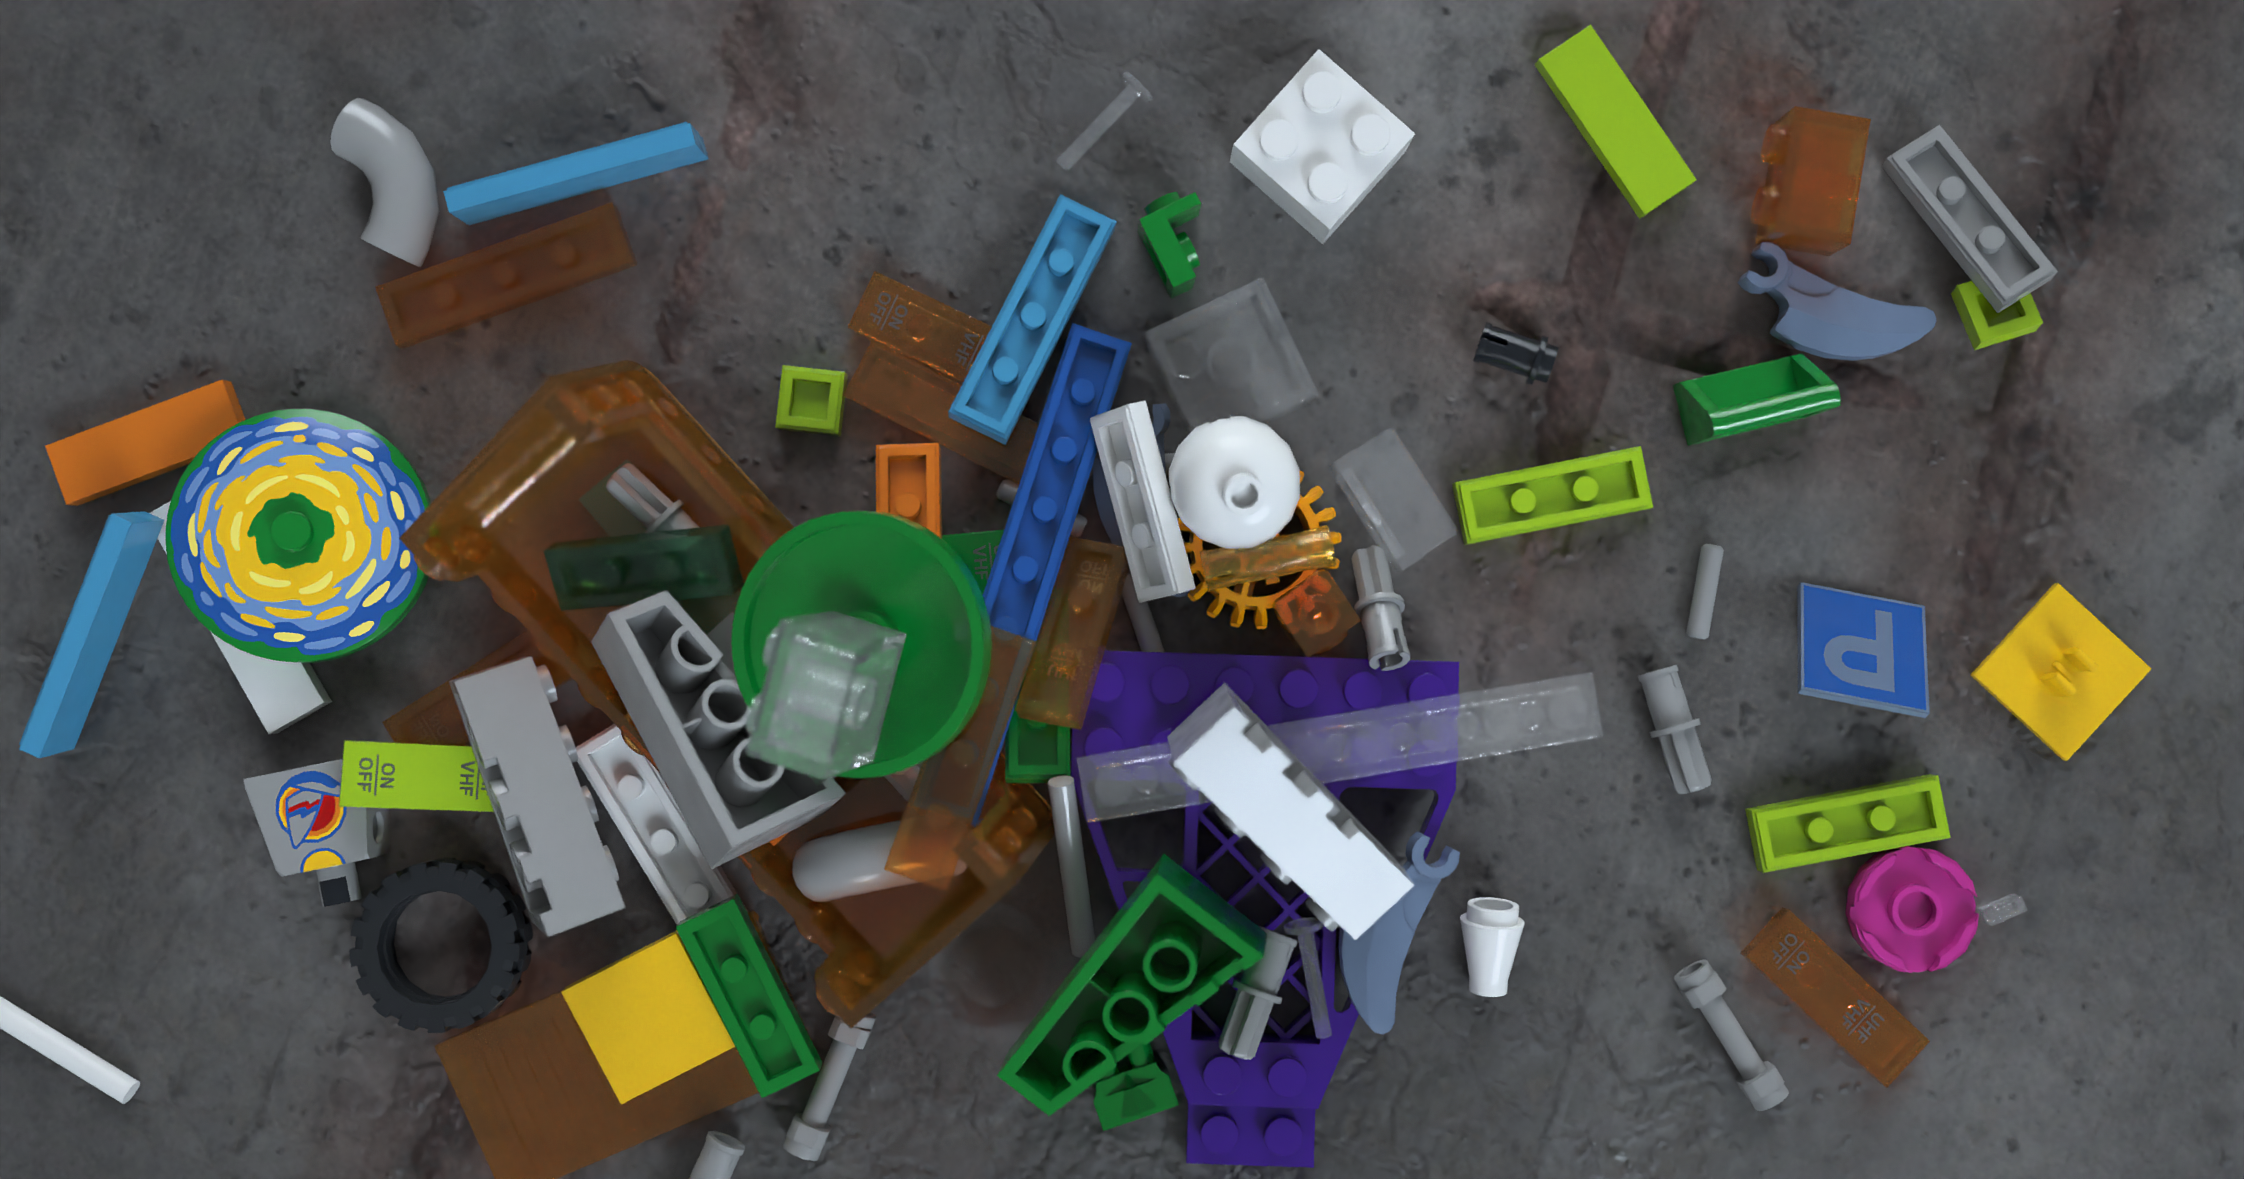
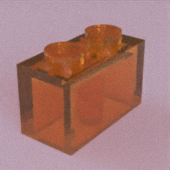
M1794 106L1778 119L1775 124L1769 125L1761 149V160L1768 163L1765 186L1758 188L1751 210V222L1758 225L1755 244L1771 242L1782 249L1823 256H1831L1851 245L1871 119Z

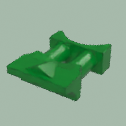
M1150 1042L1146 1045L1143 1043L1127 1055L1131 1065L1122 1068L1116 1066L1095 1082L1096 1090L1093 1094V1102L1103 1131L1179 1105L1169 1070L1158 1062Z

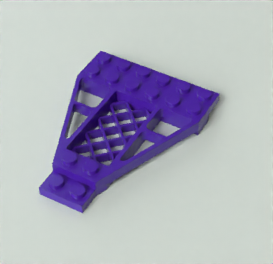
M1077 650L1078 654L1074 665L1088 669L1074 667V671H1077L1076 676L1081 677L1075 678L1080 683L1074 682L1071 777L1074 779L1077 797L1118 910L1128 900L1123 883L1125 881L1142 882L1151 869L1117 868L1090 794L1088 782L1092 779L1176 781L1184 787L1182 863L1179 866L1221 897L1201 874L1228 850L1252 876L1225 901L1233 907L1259 883L1282 907L1263 927L1273 931L1290 916L1313 940L1288 963L1281 982L1282 985L1288 979L1310 1005L1286 1028H1283L1269 1015L1267 1024L1276 1034L1263 1033L1256 1054L1251 1060L1235 1057L1219 1048V1039L1224 1025L1221 1027L1201 1005L1197 1006L1195 1004L1166 1026L1163 1034L1187 1098L1186 1163L1314 1168L1315 1109H1318L1359 1015L1349 995L1342 1011L1334 1009L1336 929L1333 932L1330 931L1319 920L1317 935L1295 911L1310 896L1302 889L1287 903L1264 878L1271 871L1268 866L1263 864L1257 870L1233 845L1240 837L1234 832L1226 837L1203 813L1212 801L1206 796L1198 804L1199 788L1196 791L1193 790L1170 766L1168 761L1172 757L1167 736L1222 684L1226 683L1339 801L1341 793L1349 787L1431 789L1434 793V798L1419 831L1430 837L1423 853L1425 861L1456 791L1459 662L1409 660L1407 664L1400 668L1381 671L1380 667L1376 670L1372 669L1369 666L1368 659ZM1081 651L1083 652L1082 657L1087 658L1080 661L1086 662V664L1077 663ZM1199 818L1221 844L1196 866ZM1318 951L1317 993L1315 998L1294 973ZM1233 976L1227 981L1232 985L1234 979H1238L1235 976ZM1192 1010L1212 1031H1191ZM1316 1015L1315 1035L1296 1034Z

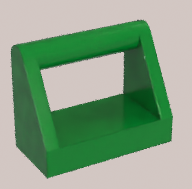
M1802 353L1682 381L1673 385L1688 446L1808 418L1837 408L1841 403L1840 392L1835 382Z

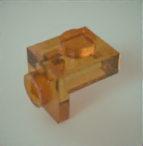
M1319 569L1273 602L1274 610L1284 623L1280 625L1292 644L1307 657L1314 653L1321 654L1332 649L1347 637L1349 633L1347 630L1361 621L1330 573L1324 569Z

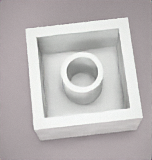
M1318 49L1233 144L1230 163L1319 242L1324 244L1405 153L1415 133Z

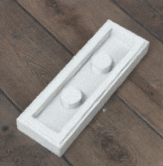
M1146 400L1130 403L1091 417L1090 423L1139 603L1196 589Z

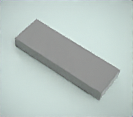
M1940 125L1886 158L1882 168L1997 313L2044 285L2058 272Z

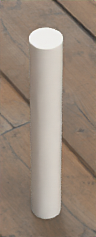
M0 996V1029L122 1104L127 1103L136 1093L140 1086L138 1080Z

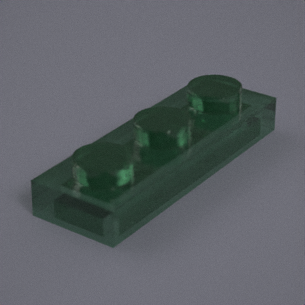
M729 524L555 542L543 551L561 611L629 605L666 590L675 600L734 595L744 585Z

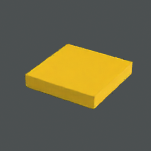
M678 931L566 986L561 991L620 1104L736 1047Z

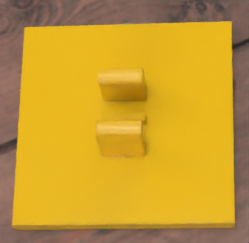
M2054 583L1970 676L2063 761H2068L2152 668L2059 583Z

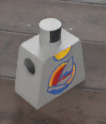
M342 759L243 779L245 790L278 874L282 877L315 870L322 907L362 899L356 861L388 854L390 848L389 808L339 807Z

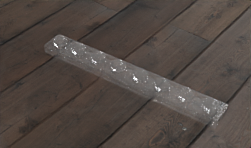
M1592 672L1266 725L1322 784L1603 737ZM1168 742L1077 757L1087 823L1210 803L1212 801L1199 788L1195 791L1188 786L1170 766L1168 761L1172 757Z

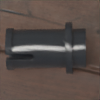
M1486 322L1473 362H1482L1527 377L1526 384L1532 385L1534 380L1546 383L1552 371L1559 347L1548 344L1547 336L1542 335L1539 341L1492 326L1491 323Z

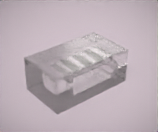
M2012 893L1978 908L1983 922L1991 926L2028 911L2022 897Z

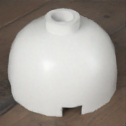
M1245 416L1219 419L1212 423L1207 422L1196 427L1177 447L1169 468L1171 499L1182 523L1201 540L1227 549L1252 548L1274 538L1291 520L1300 498V471L1290 446L1267 424Z

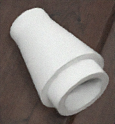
M1492 897L1470 899L1467 902V913L1460 916L1469 971V991L1486 997L1504 996L1507 994L1508 979L1525 922L1519 918V905L1515 902Z

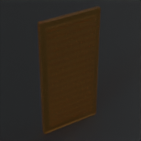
M754 909L748 911L747 913L805 1027L760 925L759 915ZM561 991L445 1039L435 1045V1052L441 1059L495 1179H557L759 1093L737 1048L734 1047L620 1104Z

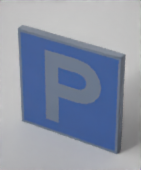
M1800 582L1797 587L1798 694L1926 718L1930 711L1925 606Z

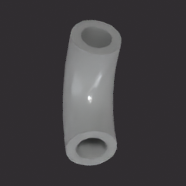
M356 98L350 101L337 117L332 129L330 143L335 155L353 163L362 170L371 184L373 206L369 221L360 238L400 259L421 267L429 252L440 212L435 170L411 130L380 106L363 98Z
M938 814L847 830L818 837L803 843L796 851L793 860V877L796 886L805 897L813 901L827 902L888 888L958 876L966 870L970 863L972 853L971 838L965 823Z

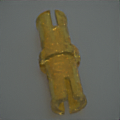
M1327 525L1304 532L1276 536L1252 548H1217L1199 551L1208 592L1230 587L1231 585L1265 580V584L1269 585L1278 583L1279 576L1310 569L1336 566L1335 556L1332 555L1335 553Z

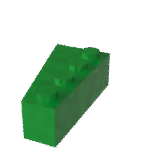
M1163 854L1010 1047L997 1076L1048 1116H1051L1114 1069L1118 1061L1143 1043L1144 1045L1148 1044L1164 1032L1168 1024L1195 1004L1199 1006L1219 991L1220 986L1242 969L1246 971L1265 956L1267 933Z

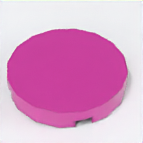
M1905 846L1878 852L1859 867L1847 893L1846 916L1852 937L1869 957L1899 972L1919 973L1926 970L1931 972L1950 965L1966 952L1977 931L1979 914L1975 913L1976 903L1974 896L1977 897L1973 881L1961 866L1942 853L1924 847Z

